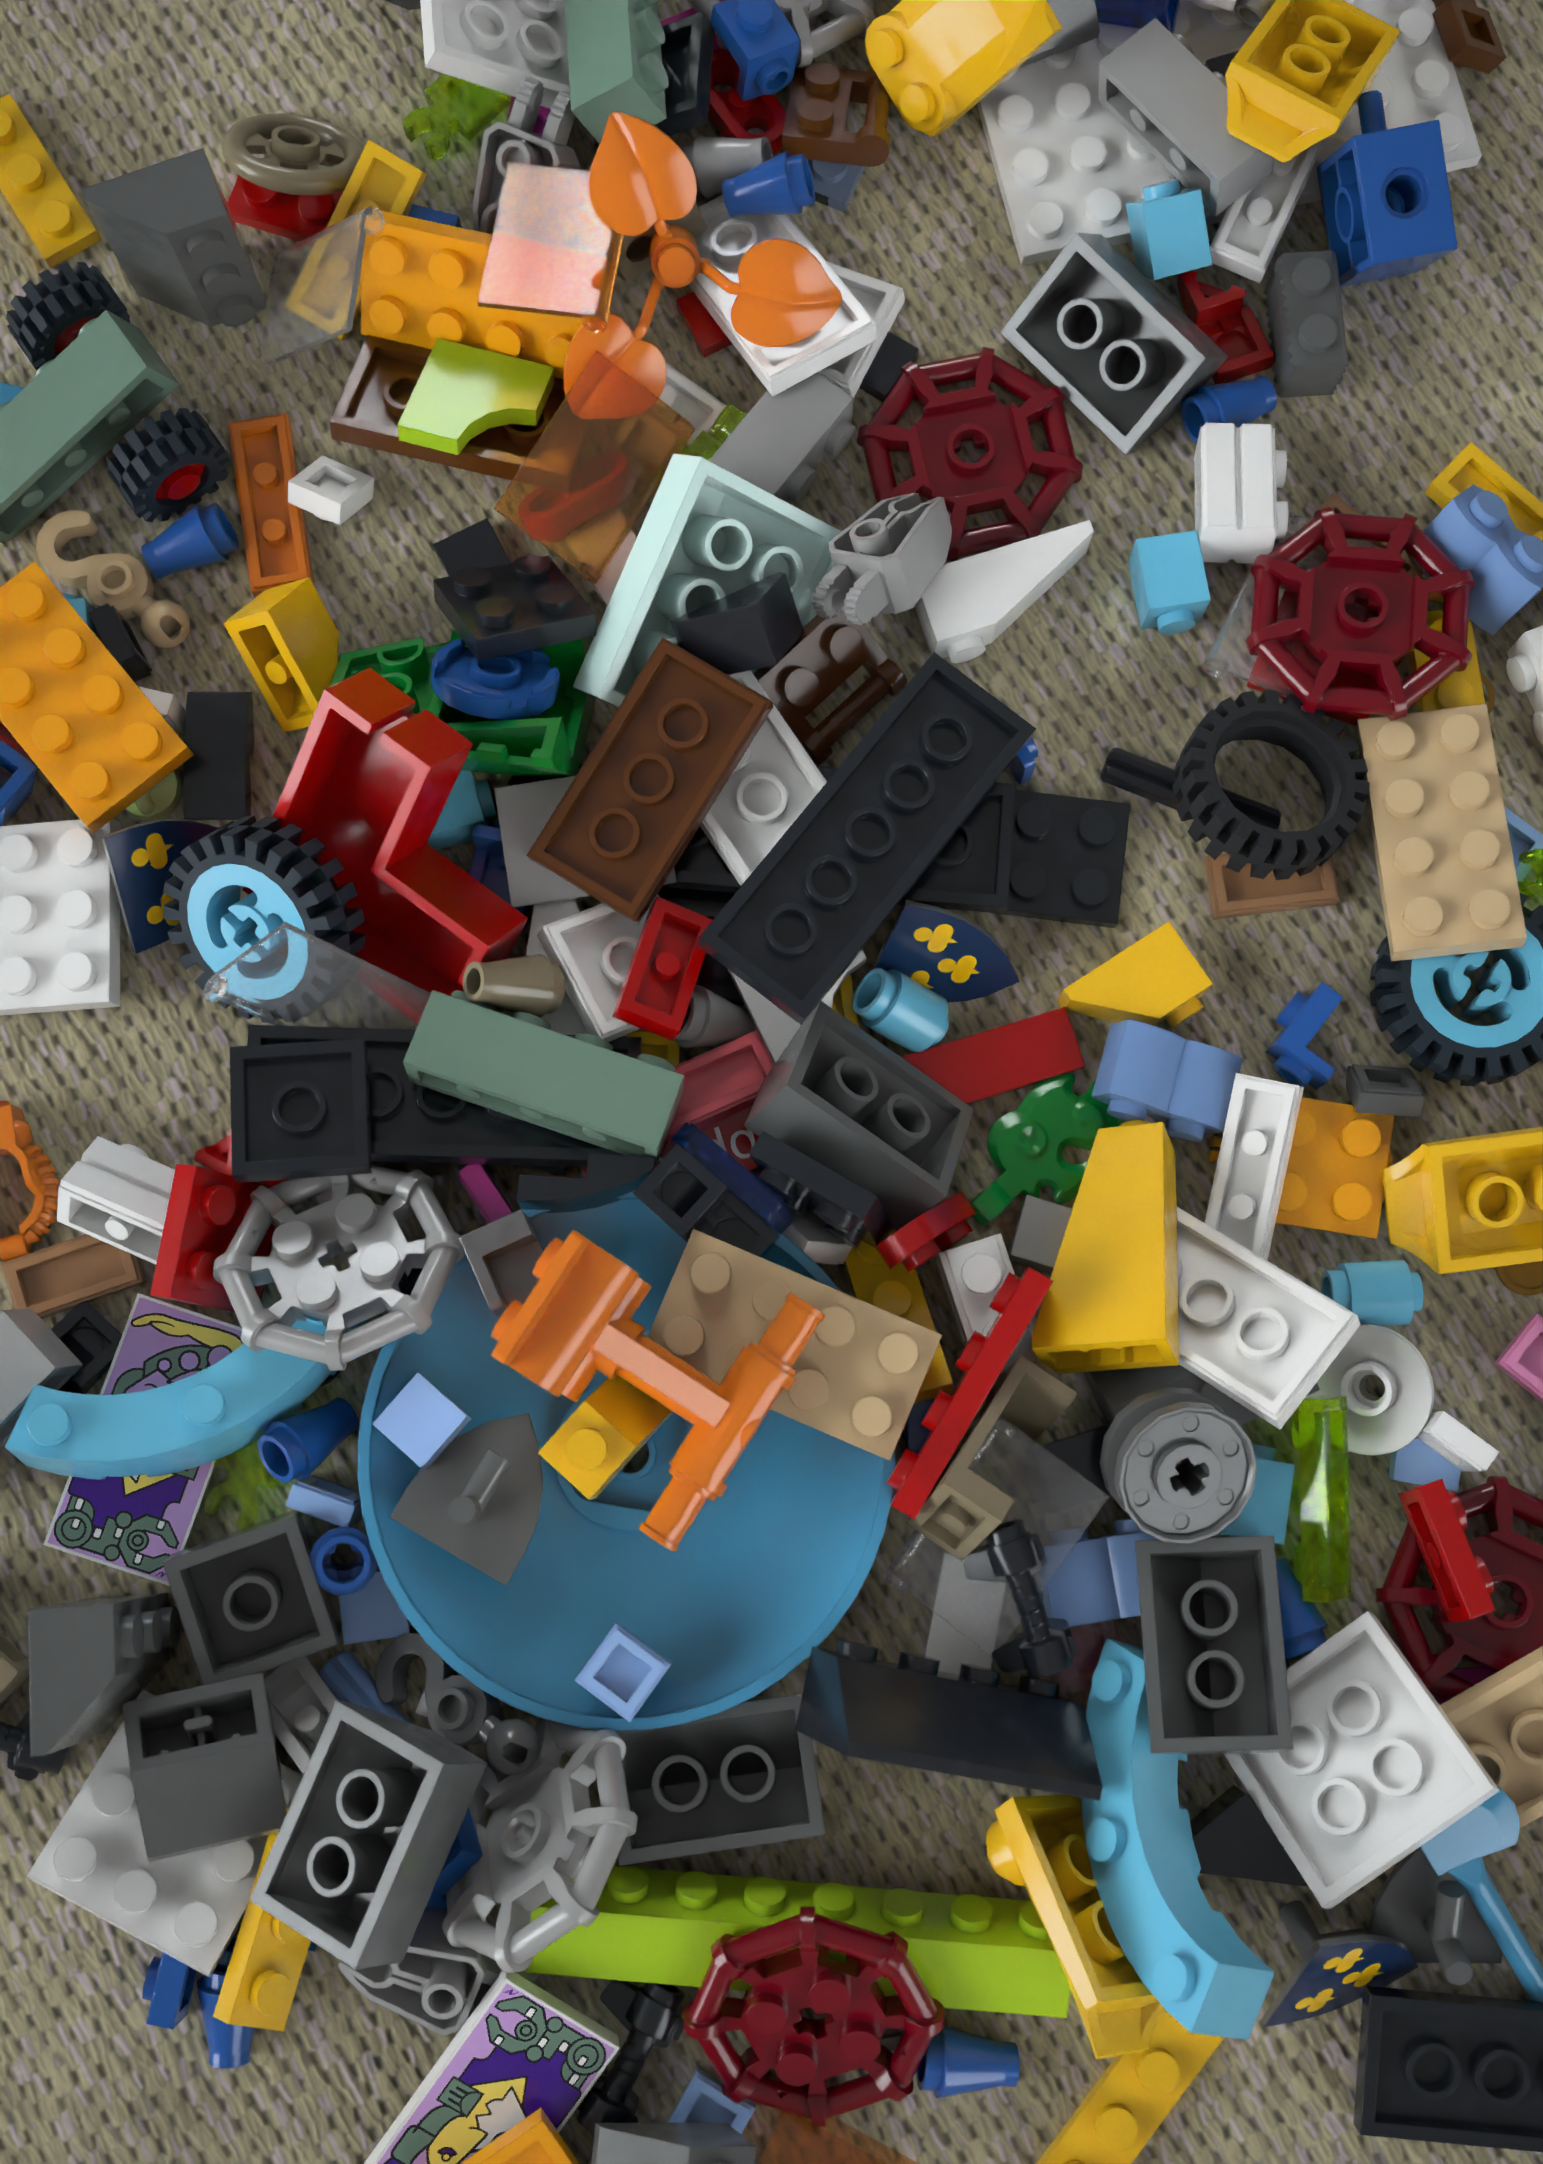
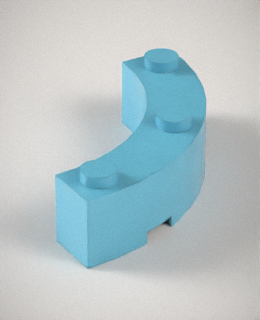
M306 1316L308 1322L297 1320L292 1326L321 1335L325 1334L327 1328L324 1327L321 1319ZM370 1318L349 1327L348 1330L351 1331L367 1324ZM243 1343L239 1348L217 1363L192 1376L165 1386L140 1392L115 1395H86L58 1391L35 1384L5 1448L26 1466L58 1475L94 1480H105L106 1477H127L144 1474L148 1477L163 1476L199 1467L230 1455L259 1440L261 1436L266 1434L267 1427L271 1422L295 1415L303 1407L301 1403L314 1393L329 1375L334 1376L337 1371H330L328 1365L269 1349L255 1352Z
M1106 1638L1097 1667L1093 1672L1092 1686L1086 1708V1720L1102 1782L1100 1801L1081 1797L1086 1848L1099 1897L1102 1900L1109 1924L1125 1956L1144 1985L1168 2013L1190 2033L1249 2040L1275 1971L1261 1961L1246 1946L1222 1912L1212 1910L1197 1880L1201 1866L1193 1841L1189 1813L1186 1808L1179 1804L1178 1760L1187 1761L1188 1754H1151L1143 1647Z

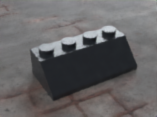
M839 1639L836 1651L812 1647L795 1730L845 1756L1100 1801L1102 1782L1083 1704L1059 1696L1060 1683L1020 1675L1019 1686L999 1683L1001 1672L961 1663L959 1675L938 1671L940 1660L900 1651L898 1663L877 1660L879 1648Z

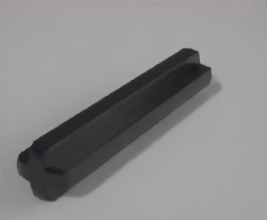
M1113 748L1109 752L1101 771L1103 782L1175 810L1182 800L1174 799L1173 785L1177 777L1173 776L1175 769L1120 748ZM1222 788L1236 809L1257 824L1278 830L1282 815L1278 809Z

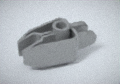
M530 76L529 78L526 77L522 85L519 86L520 88L517 92V98L514 101L508 123L499 121L484 130L472 205L474 231L501 236L510 220L507 238L540 244L546 237L561 207L562 198L569 191L580 168L574 149L566 146L575 117L571 111L570 93L560 91L559 95H557L548 115L543 134L539 135L534 133L533 129L544 95L543 83Z
M910 493L881 500L829 541L828 546L834 567L823 577L822 582H818V586L815 587V592L812 594L815 614L819 615V617L835 619L837 615L840 616L841 611H845L844 616L847 617L846 620L850 621V623L867 625V622H871V618L876 617L878 614H897L914 608L947 559L952 538V527L944 497H936L921 503L919 493Z
M426 1906L402 1962L355 1970L339 1960L338 1968L367 1999L445 2036L462 2028L467 2017L472 2014L503 1970L498 1966L496 1960L469 1947H453L448 1942L442 1928L443 1921L448 1914L447 1911ZM515 1972L535 1984L539 1975L537 1973Z

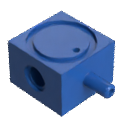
M1378 90L1362 93L1357 101L1362 135L1353 136L1316 167L1328 248L1336 253L1340 287L1416 273L1458 248L1439 120L1387 129L1382 93Z

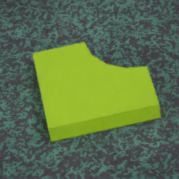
M437 338L397 424L399 441L459 455L470 439L489 428L508 424L537 426L555 383L554 367Z

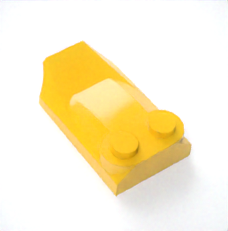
M902 0L890 12L879 16L871 22L866 32L865 49L872 68L901 117L911 128L924 132L932 138L951 127L1063 27L1047 0Z
M1276 0L1232 59L1225 74L1228 95L1226 124L1228 133L1283 163L1293 159L1315 143L1335 134L1358 101L1360 95L1371 87L1401 30L1344 0Z
M1543 1126L1423 1143L1409 1156L1383 1170L1382 1176L1389 1241L1391 1244L1405 1249L1421 1259L1434 1272L1447 1274L1543 1261Z
M1063 1794L1010 1798L994 1810L998 1820L993 1822L986 1832L988 1860L998 1875L1015 1885L1026 1888L1066 1976L1096 2060L1138 2053L1149 2049L1153 2030L1164 2011V2007L1144 1985L1134 1970L1107 1919L1102 1900L1096 1888V1880L1093 1877L1087 1853L1081 1797Z

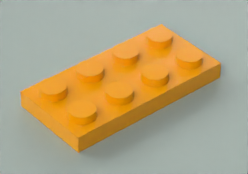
M368 208L360 218L361 335H369L431 350L437 338L552 366L554 367L555 377L563 379L566 353L573 336L590 318L604 313L607 259Z
M35 561L0 587V721L84 825L95 833L194 754Z

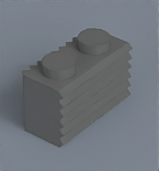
M1332 250L1282 253L1275 263L1264 290V294L1268 296L1265 305L1269 307L1266 316L1270 318L1267 327L1271 329L1268 337L1272 340L1270 348L1274 354L1273 362L1275 364L1272 371L1276 373L1273 380L1277 384L1275 389L1276 395L1280 398L1334 395L1333 391L1340 384L1339 379L1343 378L1342 373H1345V368L1349 366L1336 253Z

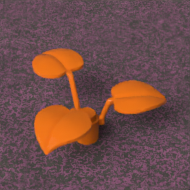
M614 111L609 115L601 142L590 167L588 190L591 206L604 225L622 235L637 236L643 234L654 225L656 233L652 237L649 247L654 276L650 280V289L639 322L633 331L619 315L604 312L586 321L573 336L564 364V391L571 412L580 419L629 418L649 409L662 394L666 384L665 358L658 346L643 339L649 329L661 290L664 286L681 288L690 284L697 277L698 273L705 274L725 292L737 295L731 309V322L735 331L747 341L764 347L788 346L810 337L832 318L842 302L841 291L829 278L816 256L806 247L788 239H766L752 246L740 260L738 266L739 283L727 278L711 265L709 259L700 257L693 234L683 226L668 225L664 221L676 220L686 216L695 205L697 193L696 176L687 155L667 134L653 124L623 112Z

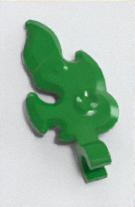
M1071 1072L1045 1079L1025 1096L1016 1111L1005 1114L992 1125L988 1133L987 1147L992 1161L1001 1174L969 1202L976 1211V1214L972 1217L981 1226L986 1222L990 1223L1019 1193L1023 1196L1030 1195L1039 1198L1041 1188L1049 1186L1053 1190V1200L1057 1204H1063L1077 1196L1088 1160L1079 1165L1069 1164L1062 1158L1063 1148L1066 1145H1071L1084 1150H1092L1098 1129L1119 1127L1122 1123L1127 1122L1107 1114L1108 1104L1091 1097L1095 1081L1084 1095L1079 1096L1072 1092L1071 1087L1075 1082V1076Z

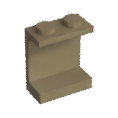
M1020 1355L991 1388L915 1520L910 1517L906 1524L963 1561L1002 1523L1015 1499L969 1469L970 1464L994 1424L996 1423L1031 1446L1073 1402L1077 1392L1065 1385L1061 1377L1052 1368L1039 1362H1031Z

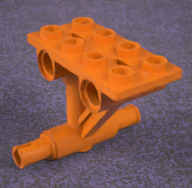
M572 1230L565 1242L556 1237L541 1254L532 1272L540 1280L523 1304L515 1299L497 1321L491 1337L499 1342L492 1351L491 1356L513 1368L553 1395L559 1397L562 1394L576 1403L597 1371L611 1380L618 1375L693 1424L669 1462L671 1467L668 1472L673 1477L646 1520L638 1528L662 1546L676 1552L679 1547L678 1544L706 1501L710 1499L715 1502L717 1497L721 1498L728 1488L724 1481L757 1432L783 1388L789 1391L796 1381L794 1376L797 1371L792 1366L818 1324L826 1316L799 1297L788 1293L785 1303L758 1344L750 1342L748 1347L744 1346L719 1384L644 1335L646 1327L633 1320L632 1317L652 1286L639 1278V1273L592 1243L576 1230Z

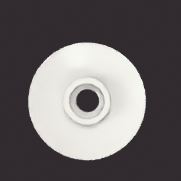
M1361 1324L1317 1381L1320 1390L1304 1398L1311 1406L1312 1420L1329 1440L1347 1451L1375 1456L1395 1452L1407 1446L1420 1435L1432 1413L1434 1386L1426 1361L1409 1340L1389 1328L1373 1324ZM1369 1375H1376L1383 1381L1385 1391L1382 1397H1375L1367 1392L1365 1381Z

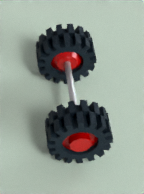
M77 262L73 269L68 263L58 265V273L52 275L49 269L39 273L42 281L35 285L29 280L22 287L26 296L15 295L10 303L15 310L7 311L6 319L9 322V325H7L9 332L36 370L46 362L55 359L78 337L80 329L87 322L98 318L105 310L130 323V315L127 312V308L104 275L94 265L89 268L85 262ZM179 408L175 416L171 410L163 411L160 413V420L156 422L151 417L143 418L135 426L138 432L134 429L128 431L124 435L128 442L126 444L117 443L112 450L116 457L108 458L107 466L110 469L107 471L109 477L139 519L142 517L147 522H153L156 517L159 522L168 521L172 512L176 511L179 515L187 510V506L200 502L202 500L201 497L205 493H214L219 489L216 481H225L229 474L225 468L231 467L229 454L204 418L195 410L190 413L187 408Z

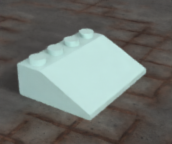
M673 454L573 687L619 708L662 637L679 646L670 621L778 572H783L786 575L802 626L804 627L817 615L812 603V594L815 592V587L818 586V582L823 581V577L834 567L828 542L842 531L703 457Z

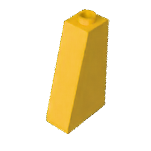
M1131 1120L1122 1123L1119 1127L1100 1128L1097 1131L1050 1277L1053 1283L1043 1299L1032 1333V1350L1040 1363L1052 1368L1057 1374L1180 1365L1176 1152L1163 1122L1151 1123L1142 1120Z

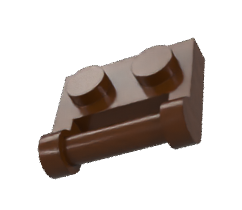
M815 63L803 68L795 67L782 132L781 153L789 151L791 156L804 153L808 160L867 167L883 164L888 158L891 145L887 125L890 106L893 101L872 66L868 71L841 69L828 63ZM850 102L867 104L863 127L857 133L846 131Z
M841 611L840 616L837 615L835 619L816 615L803 627L804 633L776 665L759 668L753 673L817 766H820L832 755L831 746L887 694L895 696L908 683L902 670L887 657L864 624L859 625L847 621V617L844 616L845 611ZM863 665L870 677L813 728L805 717Z

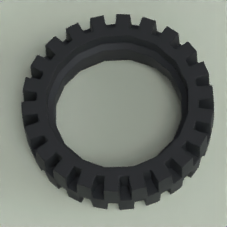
M1264 690L1258 699L1254 691L1241 693L1235 701L1231 697L1223 700L1215 710L1211 709L1195 728L1185 744L1174 770L1173 776L1177 777L1173 785L1174 799H1182L1176 809L1181 821L1194 819L1187 831L1195 843L1207 836L1211 841L1204 852L1214 860L1223 851L1229 854L1230 858L1226 867L1239 873L1247 863H1250V877L1264 879L1273 870L1275 880L1289 879L1295 872L1300 877L1310 873L1317 865L1322 866L1350 837L1367 807L1364 801L1369 795L1370 782L1362 780L1367 774L1368 769L1365 759L1353 760L1360 749L1355 739L1352 737L1340 741L1339 737L1345 727L1336 718L1327 725L1320 721L1326 710H1315L1314 714L1301 710L1302 701L1293 694H1289L1282 704L1279 703L1278 691ZM1237 740H1261L1285 748L1303 761L1319 782L1325 803L1323 819L1317 826L1307 831L1283 832L1257 824L1236 809L1219 786L1215 769L1218 751L1223 745Z

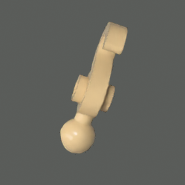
M68 510L57 513L44 523L37 536L36 551L38 560L55 581L66 587H87L89 596L98 607L108 603L110 606H114L125 620L138 617L141 619L143 636L149 643L159 648H175L186 639L190 630L187 612L175 602L170 600L156 601L153 598L154 586L152 578L138 559L129 554L122 553L92 555L77 561H65L62 559V549L68 541L73 538L96 534L98 526L88 512ZM181 630L178 636L171 638L173 632Z

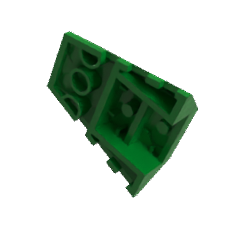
M453 630L450 642L461 639L456 630ZM593 636L538 648L550 658L549 667L558 668L560 673L558 694L553 706L539 715L522 719H490L470 715L447 705L434 693L430 680L432 660L437 650L450 642L425 647L422 637L342 653L330 686L370 667L416 701L412 713L416 715L427 709L473 743L461 769L463 771L511 776H576L581 764L595 697L574 688L573 684L592 643Z

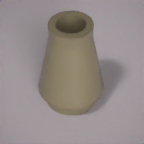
M541 954L491 962L474 961L465 969L463 991L466 998L470 1001L484 1002L514 1013L526 1012L541 1018L545 1014L555 1012L560 1007L565 994V977L557 963L550 962L547 957Z

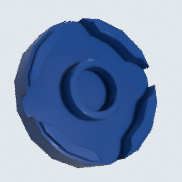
M457 639L437 650L432 660L430 681L434 693L441 700L462 712L490 719H522L539 715L553 706L558 694L560 673L557 667H549L550 658L540 649L478 662L469 648L465 647L464 641Z

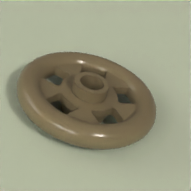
M281 113L257 115L241 120L230 127L222 141L224 159L230 168L242 178L272 191L308 196L326 195L343 191L364 150L362 144L352 134L332 123L303 115ZM252 154H264L265 158H257ZM329 162L336 164V166L328 167L325 166V163Z

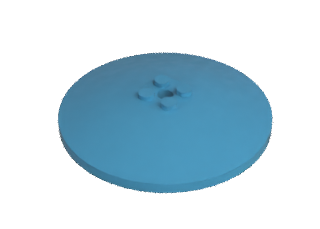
M634 1191L617 1197L621 1199L617 1202L581 1211L547 1213L550 1210H523L531 1221L543 1251L554 1238L558 1237L565 1242L572 1230H576L592 1243L638 1272V1277L652 1286L632 1317L633 1320L646 1327L644 1335L648 1336L687 1243L633 1194ZM777 1232L780 1238L762 1257L763 1259L839 1290L809 1256L797 1245ZM465 1253V1256L454 1264L430 1316L433 1325L422 1335L413 1332L382 1346L370 1376L361 1413L358 1437V1486L362 1516L372 1552L384 1581L409 1622L423 1640L451 1668L481 1690L512 1707L535 1716L582 1728L611 1729L614 1731L651 1730L686 1724L721 1713L751 1699L784 1678L811 1655L812 1647L817 1648L834 1630L855 1600L873 1565L884 1535L892 1499L893 1487L886 1484L895 1467V1450L889 1461L773 1410H769L757 1432L724 1481L728 1488L721 1498L717 1497L715 1502L710 1499L706 1501L678 1544L679 1547L676 1552L662 1546L638 1528L646 1520L673 1477L668 1472L671 1467L669 1462L693 1424L673 1412L646 1442L649 1448V1459L646 1465L635 1473L620 1471L599 1496L592 1500H588L541 1456L543 1493L538 1524L521 1562L507 1586L390 1518L407 1486L421 1468L373 1425V1422L418 1372L472 1418L456 1437L489 1421L529 1413L541 1449L584 1400L606 1381L608 1377L597 1371L576 1403L562 1394L559 1397L553 1395L513 1368L493 1358L491 1353L499 1341L492 1338L491 1334L501 1316H497L490 1311ZM616 1622L620 1623L672 1662L631 1722H628L575 1681Z

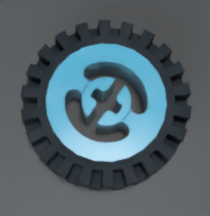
M254 815L225 824L190 844L181 852L183 856L173 861L169 871L175 876L165 881L163 893L175 899L163 905L164 919L180 921L181 923L167 933L172 945L187 943L190 951L179 957L185 970L198 963L204 971L194 982L203 991H206L215 984L221 987L215 1002L227 1008L239 1000V1016L251 1019L260 1012L261 1022L274 1023L281 1017L284 1022L297 1019L302 1014L306 1015L343 988L352 979L349 975L359 968L362 960L356 953L365 947L366 934L352 930L365 922L362 908H346L345 906L346 902L358 895L353 882L338 887L332 878L344 870L339 860L335 857L322 865L317 859L326 847L322 842L314 837L300 846L302 828L290 823L279 830V818L266 816L256 821ZM241 886L254 891L240 900ZM289 939L288 953L275 949Z
M1519 892L1527 934L1524 947L1489 951L1500 960L1484 972L1477 987L1481 993L1468 1002L1460 1014V1017L1475 1018L1484 1013H1491L1497 1020L1496 1025L1477 1026L1468 1024L1457 1019L1445 1009L1449 1010L1464 998L1471 985V980L1468 976L1484 963L1489 954L1488 951L1467 953L1462 957L1446 955L1391 961L1388 937L1386 936L1381 941L1376 952L1379 956L1372 965L1370 979L1375 980V988L1370 992L1371 1006L1378 1005L1381 1015L1376 1019V1022L1381 1032L1388 1029L1394 1038L1389 1044L1397 1054L1404 1050L1413 1058L1409 1063L1410 1066L1419 1072L1428 1068L1435 1072L1433 1079L1444 1083L1452 1079L1461 1080L1460 1086H1475L1484 1081H1487L1488 1085L1502 1082L1510 1076L1520 1074L1543 1059V906L1541 904L1533 911L1523 906L1528 896ZM1434 981L1439 986V996L1441 1002L1439 1001L1436 995Z

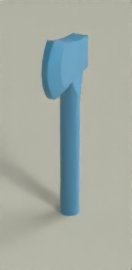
M1497 1786L1500 1790L1498 1793L1427 1841L1420 1848L1438 1877L1448 1872L1465 1888L1530 2000L1543 2003V1966L1490 1879L1482 1858L1517 1844L1519 1837V1815L1515 1804L1502 1788Z

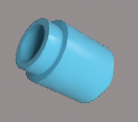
M875 968L862 979L855 991L852 1004L853 1010L861 1016L862 1023L912 1053L922 1052L928 1047L937 1045L947 1032L949 1016L946 999L898 970L891 969L885 971L882 968Z
M1404 1260L1340 1263L1337 1270H1325L1322 1274L1321 1293L1357 1314L1360 1324L1379 1326L1408 1325L1412 1320L1413 1312L1422 1309L1423 1285L1420 1275L1417 1272H1410Z

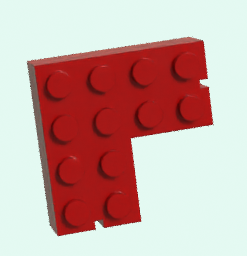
M369 667L324 689L272 817L279 818V830L290 823L303 829L299 843L300 846L314 837L322 842L326 847L317 858L322 865L335 857L339 860L344 870L332 878L338 887L353 882L358 895L346 902L345 906L346 908H362L365 922L352 930L366 934L365 947L356 953L362 960L359 968L353 974L419 1022L432 990L451 996L453 991H463V975L466 967L471 962H491L508 959L528 918L427 844L473 743L427 709L416 715L412 713L416 701ZM243 887L242 889L248 895L254 892L250 888Z

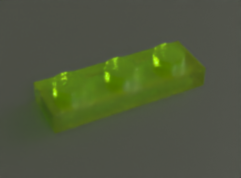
M1347 1396L1304 1398L1298 1406V1410L1293 1414L1291 1422L1292 1442L1294 1447L1299 1450L1300 1476L1294 1482L1292 1494L1294 1511L1298 1516H1301V1543L1298 1544L1294 1555V1572L1296 1579L1302 1583L1303 1601L1331 1603L1351 1595Z

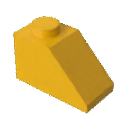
M310 577L264 590L223 623L284 733L310 726L324 689L330 687L338 663L339 632Z
M1168 921L1064 988L1056 1002L1061 1008L1066 1007L1069 1013L1112 1022L1130 1019L1157 1026L1166 1020L1173 1029L1204 1008L1198 998L1213 983Z
M617 1375L613 1380L608 1378L586 1398L538 1451V1454L588 1500L596 1499L673 1411Z

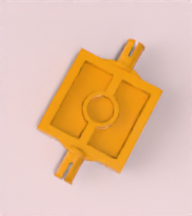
M1302 1097L1276 1224L1377 1239L1382 1203L1385 1200L1382 1173L1384 1169L1393 1165L1390 1145L1395 1115L1357 1113L1353 1105ZM1213 1135L1210 1147L1220 1149L1222 1137ZM1209 1151L1208 1162H1217L1219 1151Z

